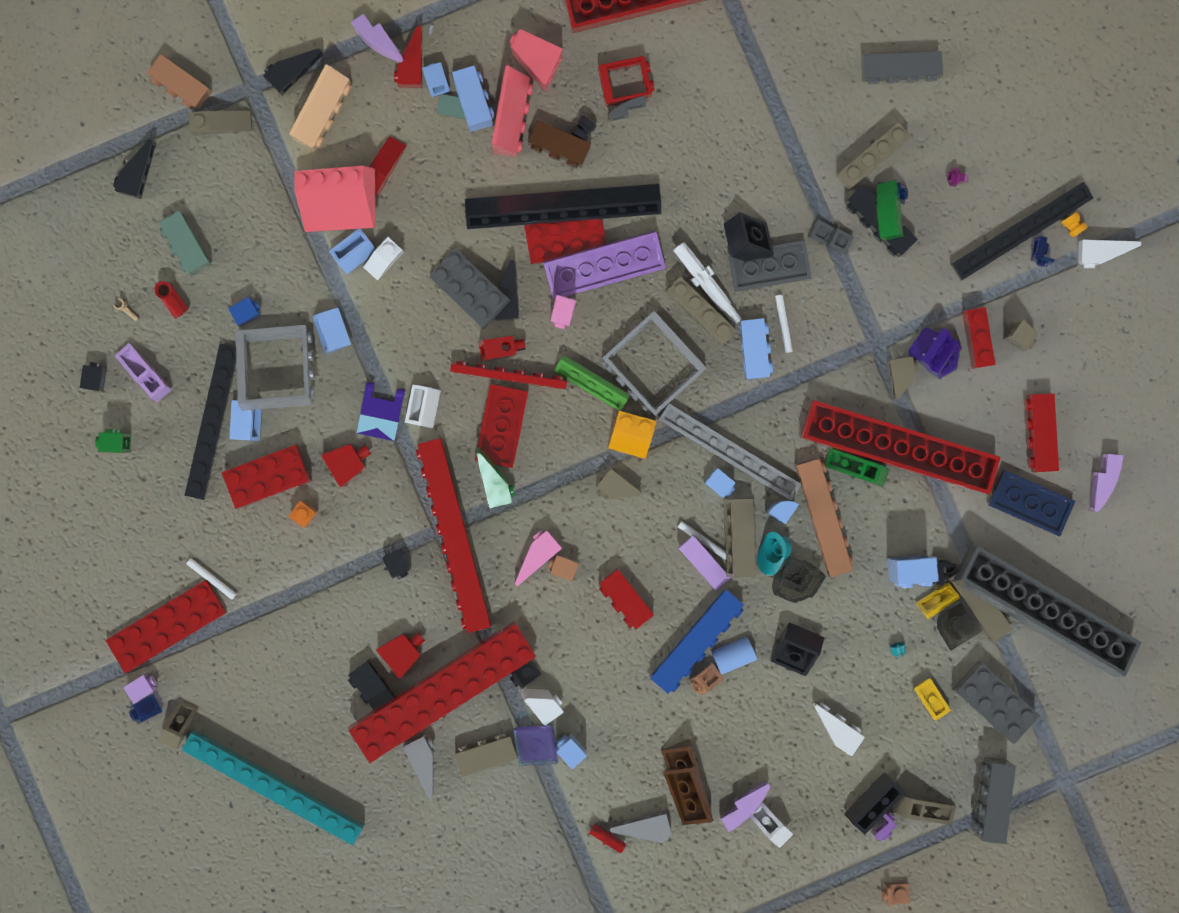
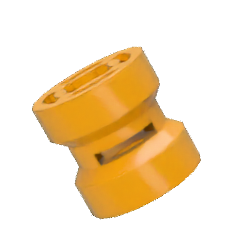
M1078 211L1061 221L1062 225L1069 229L1068 234L1071 238L1088 228L1085 222H1081Z

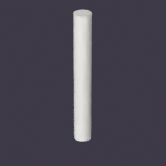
M783 294L776 295L775 299L785 353L793 352Z
M683 521L680 522L678 525L679 529L690 536L693 535L701 544L726 560V551Z
M192 558L188 560L186 564L231 600L235 598L237 593Z

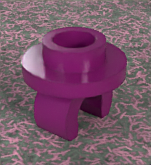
M953 167L947 174V181L951 187H956L958 183L968 182L969 174L961 173L959 168Z

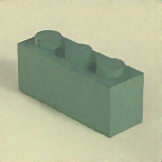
M181 211L159 222L161 225L159 230L165 239H169L171 243L169 248L174 256L178 255L181 260L179 266L184 273L187 272L193 275L212 264Z

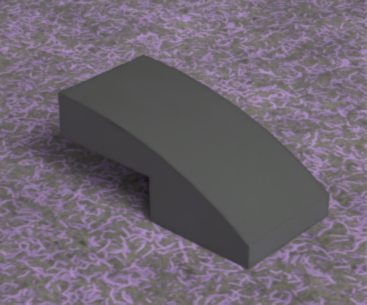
M645 96L634 98L615 108L608 116L609 121L628 118V110L646 107Z
M816 220L808 238L842 254H846L854 236L820 220Z

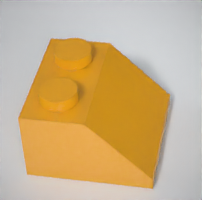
M618 411L608 449L646 459L657 421Z

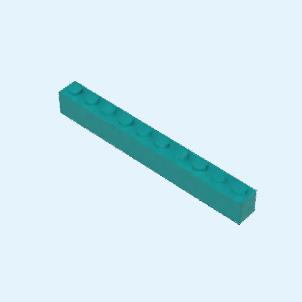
M196 730L189 735L182 748V751L352 846L365 825Z

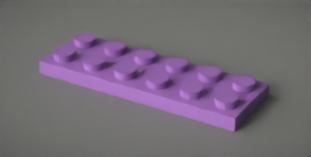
M656 230L543 261L553 300L556 299L557 295L565 297L666 269Z

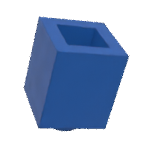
M250 297L228 308L237 326L240 327L261 316L259 313L261 307L256 299L252 300Z

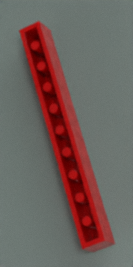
M442 438L418 444L419 448L416 449L418 460L423 462L424 467L421 468L423 479L427 478L429 486H426L428 498L432 497L434 504L431 505L433 517L437 516L439 523L436 524L438 536L442 535L444 541L441 543L443 554L448 556L449 561L446 562L448 573L453 575L454 580L451 581L453 592L457 591L459 599H456L458 611L462 610L464 618H461L463 630L467 629V632L471 633L490 628L491 622Z

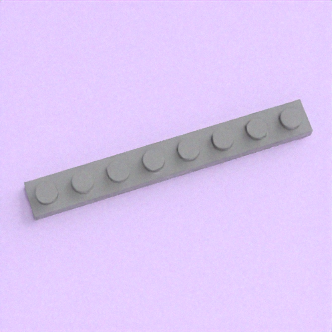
M669 403L659 418V421L792 501L801 486L799 482Z

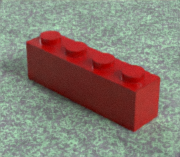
M1055 393L1027 395L1024 405L1025 410H1028V418H1026V429L1029 430L1027 448L1030 449L1028 467L1031 469V472L1059 471Z

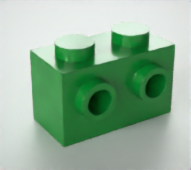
M105 429V432H99L98 436H96L95 446L98 448V452L130 453L131 434L121 433V429Z

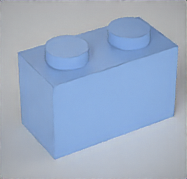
M571 733L568 736L566 734L557 741L556 752L571 769L587 757L586 749Z

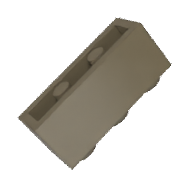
M506 732L495 735V739L490 741L487 738L476 742L477 745L469 747V744L460 746L454 754L461 777L518 759L511 734L506 735Z

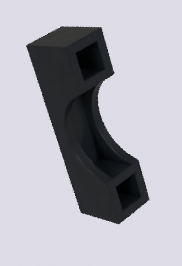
M863 184L845 201L847 204L846 209L851 214H856L860 218L859 222L866 229L870 228L874 232V238L880 243L883 242L887 246L886 250L893 257L897 256L899 258L918 239L906 226H902L903 237L890 240L880 239L878 219L874 210L877 196Z

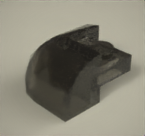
M789 556L782 569H779L775 574L772 590L774 595L790 602L798 603V601H803L809 597L812 598L817 593L826 575L813 564Z
M963 597L943 609L937 618L938 632L950 651L983 631Z

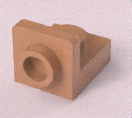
M711 663L696 676L690 678L689 681L693 690L702 695L709 692L724 678L714 664Z
M886 883L885 890H882L883 902L886 901L888 907H893V904L910 903L909 883Z

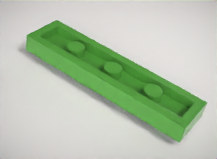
M565 355L562 356L554 370L555 373L618 411H621L630 394Z

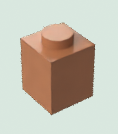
M556 555V558H551L548 568L551 569L550 574L572 582L579 562Z

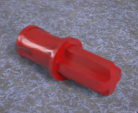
M594 823L592 828L598 831V833L591 829L588 834L603 842L602 845L606 844L618 853H622L626 843L612 835V832H607Z

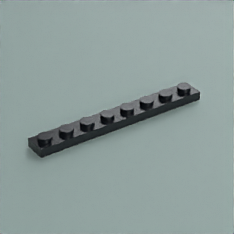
M1082 182L955 261L951 266L961 281L1092 200V194L1085 183Z
M219 344L184 496L205 500L236 368V347Z

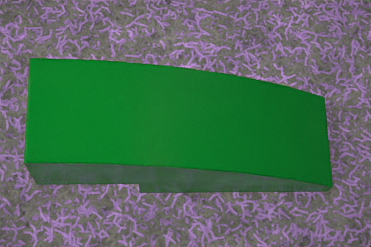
M897 180L877 184V215L880 239L882 240L903 237L901 223L903 216Z

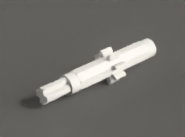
M685 242L675 247L673 251L693 276L690 279L695 287L699 285L702 287L715 306L725 314L732 325L740 322L742 318L732 307L730 300L711 277L714 272L710 266L704 267Z

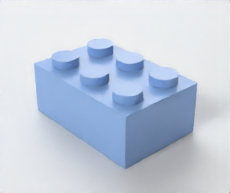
M917 555L887 558L889 581L898 585V587L911 588L913 584L932 586L933 582H938L936 557Z

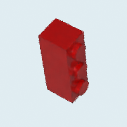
M986 307L963 311L962 315L971 369L996 365Z
M618 569L599 582L601 585L599 590L605 598L609 596L613 600L611 605L617 613L621 611L625 615L623 620L629 628L634 627L638 629L654 616L653 612Z

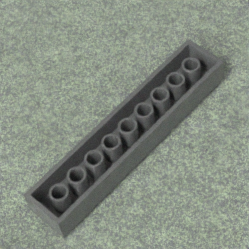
M980 546L968 548L952 581L1113 677H1126L1142 643Z

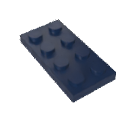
M1003 470L988 506L1060 537L1076 501Z

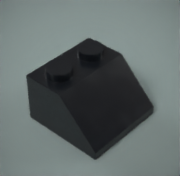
M739 212L723 224L731 257L742 261H750L774 255L766 222Z
M789 622L778 641L771 662L806 677L821 653L825 637Z

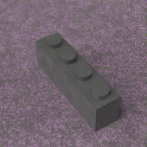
M942 51L866 54L861 58L862 82L868 81V84H879V81H887V83L892 84L898 83L899 80L913 83L918 82V79L934 82L943 75Z

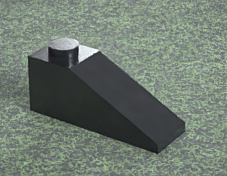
M315 49L278 61L274 65L270 64L265 69L263 77L283 96L323 56V53L319 49Z
M148 139L122 168L119 175L115 177L113 183L114 191L119 194L142 199L156 143L153 140Z
M510 260L498 288L510 299V302L495 317V321L519 320L515 262Z

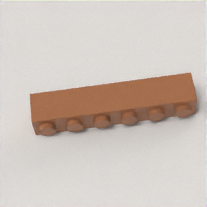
M814 459L795 465L828 577L831 578L853 571L854 561L852 555H848L846 549L849 547L847 538L842 536L841 529L843 524L841 518L836 516L835 510H838L835 499H831L830 496L832 487L830 481L825 479L824 473L827 471L824 462H820V459Z

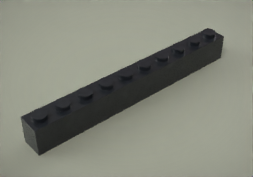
M659 184L465 199L467 229L661 214Z

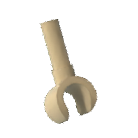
M118 298L122 302V306L118 308V306L113 304V307L119 311H124L137 321L139 317L127 307V302Z

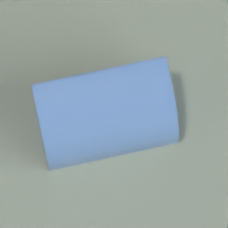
M357 229L329 252L343 271L349 274L370 258L376 248L361 229Z
M339 308L318 313L312 317L325 354L351 345Z
M232 400L229 439L260 441L262 409L241 411L238 400Z
M780 500L771 504L765 512L779 522L786 524L799 504Z
M747 636L711 651L721 675L757 660Z

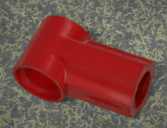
M161 281L155 285L154 292L156 296L161 299L175 319L189 310L171 283ZM163 285L169 287V293L165 296L160 292V288Z

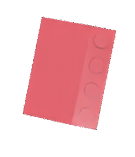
M510 66L505 67L492 148L495 154L517 157V153L522 151L523 141H520L521 133L525 134L526 122H523L524 114L528 115L530 103H527V97L532 95L533 84L530 83V77Z
M352 166L294 171L295 194L305 232L376 228L374 168Z

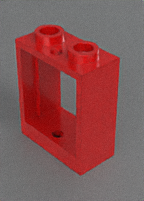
M644 56L598 65L606 107L623 104L641 96H645V99L652 97V92L655 91L653 80H649L648 73L651 72L649 61H645ZM640 65L645 92L613 98L608 72Z

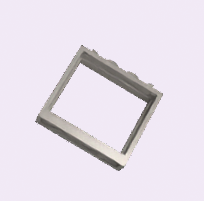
M655 311L602 358L604 361L602 365L608 372L613 371L617 375L615 379L622 387L626 385L631 390L628 392L635 401L639 399L643 403L641 408L648 415L653 414V416L659 413L707 369ZM651 322L696 370L656 407L647 400L611 360L615 354Z
M306 325L236 331L238 405L241 411L312 405V398H315L314 386H311V380H314V369L310 368V361H313V350H310L309 343L313 342L312 332L308 331ZM302 338L304 395L249 400L247 342Z

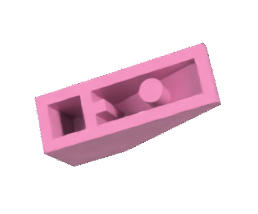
M559 295L556 296L551 317L554 327L565 329V326L570 327L576 300Z
M540 530L533 536L534 541L516 579V586L520 585L562 549L548 530L545 532Z

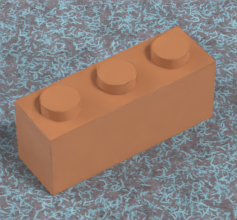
M161 54L147 72L152 77L150 79L151 82L158 87L161 84L167 88L166 92L175 99L179 96L183 99L182 104L191 110L194 107L199 111L212 92L204 84Z

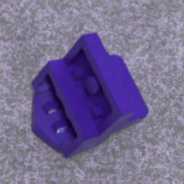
M925 327L908 353L911 357L913 356V359L924 365L928 372L941 380L942 377L957 369L959 352L962 347L960 342L952 338L950 331L942 328L940 332H935Z

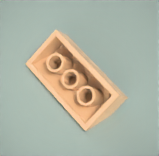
M326 64L289 135L298 143L314 151L317 147L320 148L325 139L323 137L325 131H329L333 125L334 120L332 118L334 114H338L342 108L343 103L341 101L343 97H347L351 91V81Z

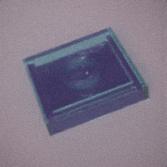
M552 725L514 728L513 733L519 766L558 763Z

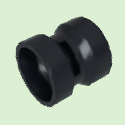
M581 115L578 119V124L573 126L570 132L575 137L587 141L590 132H593L597 126L591 120Z

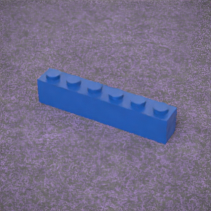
M724 589L651 674L650 679L666 693L669 694L670 691L675 692L681 684L679 681L682 677H688L693 671V664L696 661L699 663L705 657V650L708 647L712 648L719 640L717 636L721 632L725 633L731 626L729 622L734 617L737 619L744 611L742 608L744 604L728 590Z

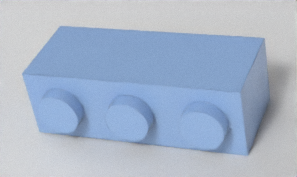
M475 66L452 72L453 81L470 132L492 126V119L495 116L492 107L488 108L486 101L489 98L486 89L482 90L480 83H483L480 71L476 72Z
M764 318L740 321L745 380L770 377V373H773L772 361H768V354L771 353L770 342L766 341V334H769L768 323L764 322Z

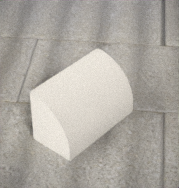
M413 384L405 423L433 428L441 390Z

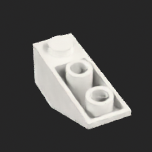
M814 702L813 706L832 742L838 748L853 756L865 738L861 734L862 730L854 724L851 727L845 723L846 719L838 713L835 716L829 712L830 708L822 702L819 705Z

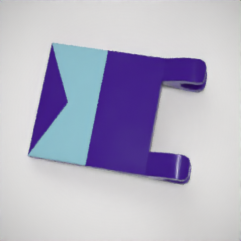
M368 382L365 386L356 433L395 441L405 390L397 389L395 402L372 397L375 384Z

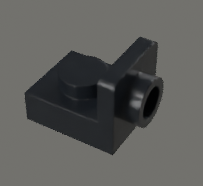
M948 560L937 562L938 582H933V590H940L946 584L947 573L944 572H952L956 568V564L950 563Z
M531 660L512 672L510 679L515 687L520 686L523 689L527 684L539 677L541 673Z

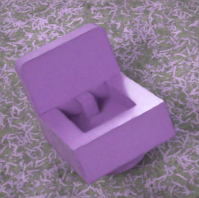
M889 811L883 816L885 820L872 831L879 841L889 838L892 830L897 826L893 822L896 818Z

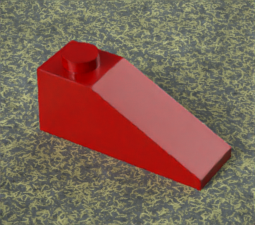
M421 26L416 27L402 55L404 61L399 62L397 71H394V83H397L399 88H422L423 30Z
M390 136L369 166L375 169V195L378 197L407 147Z

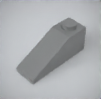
M423 734L404 744L403 749L428 798L431 799L434 795V751L432 748L435 746L430 737L427 738Z
M666 811L609 825L610 832L657 841L658 843L668 841L669 837H672Z

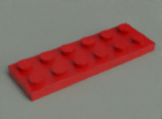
M205 580L105 641L126 674L227 612L209 582Z

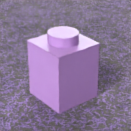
M146 673L123 688L133 704L156 691L157 682L152 675L149 676Z

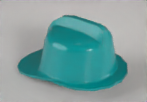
M770 532L766 535L757 555V564L763 574H776L783 562L790 557L792 552L790 537L782 536L777 532Z

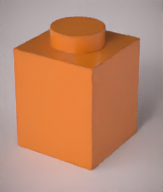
M301 500L288 517L303 528H306L318 511Z

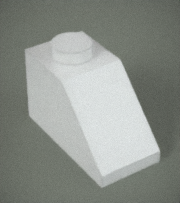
M387 237L374 251L363 268L375 279L379 280L400 258L404 251Z
M520 690L524 701L544 726L564 713L560 706L563 704L556 694L553 696L549 690Z
M763 802L750 816L764 834L779 848L793 835Z

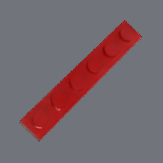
M456 361V364H451L450 372L564 390H566L567 381H563L564 377L552 376V379L544 378L545 374L533 373V376L525 375V371L514 370L513 373L506 372V368L494 367V370L486 369L487 365L475 364V367L467 366L468 362Z

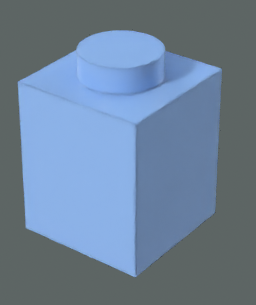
M441 62L432 63L422 68L431 97L450 92Z
M718 468L704 482L722 498L725 496L729 497L736 489L733 487L735 482Z

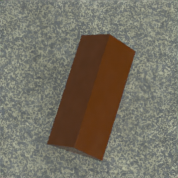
M689 739L662 749L661 752L667 765V769L663 773L682 824L690 825L713 822L714 820Z

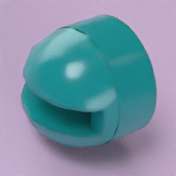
M896 642L890 645V650L894 657L899 658V654L902 657L905 655L906 646L904 642Z

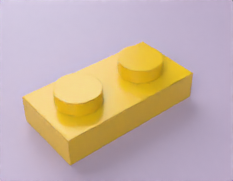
M948 582L940 590H935L916 602V604L928 620L958 601L960 597Z
M928 677L913 687L934 721L951 711L931 678Z

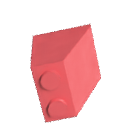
M519 29L518 33L513 34L510 41L512 55L541 89L547 92L563 57V49Z

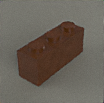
M538 120L528 141V145L531 146L530 149L538 153L542 151L549 153L548 157L557 161L559 159L565 160L568 166L575 169L577 167L582 168L591 148V143Z

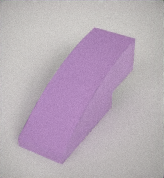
M364 14L351 21L357 34L369 47L391 60L400 63L404 61L380 23L372 27Z
M130 343L115 355L136 383L157 403L172 390Z
M1103 454L1101 473L1093 472L1090 511L1099 512L1112 494L1120 475L1124 455Z
M693 535L678 547L716 591L730 579V577H726V572Z
M767 780L734 798L733 801L736 806L720 815L728 832L741 825L759 807L770 789Z

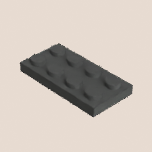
M805 240L773 245L774 255L772 257L750 261L736 259L728 253L734 292L811 279Z
M456 248L429 276L483 329L510 302V299Z

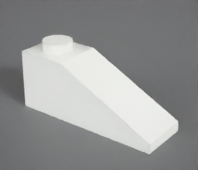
M1081 240L1078 242L1077 265H1083L1085 269H1094L1099 264L1141 246V242Z

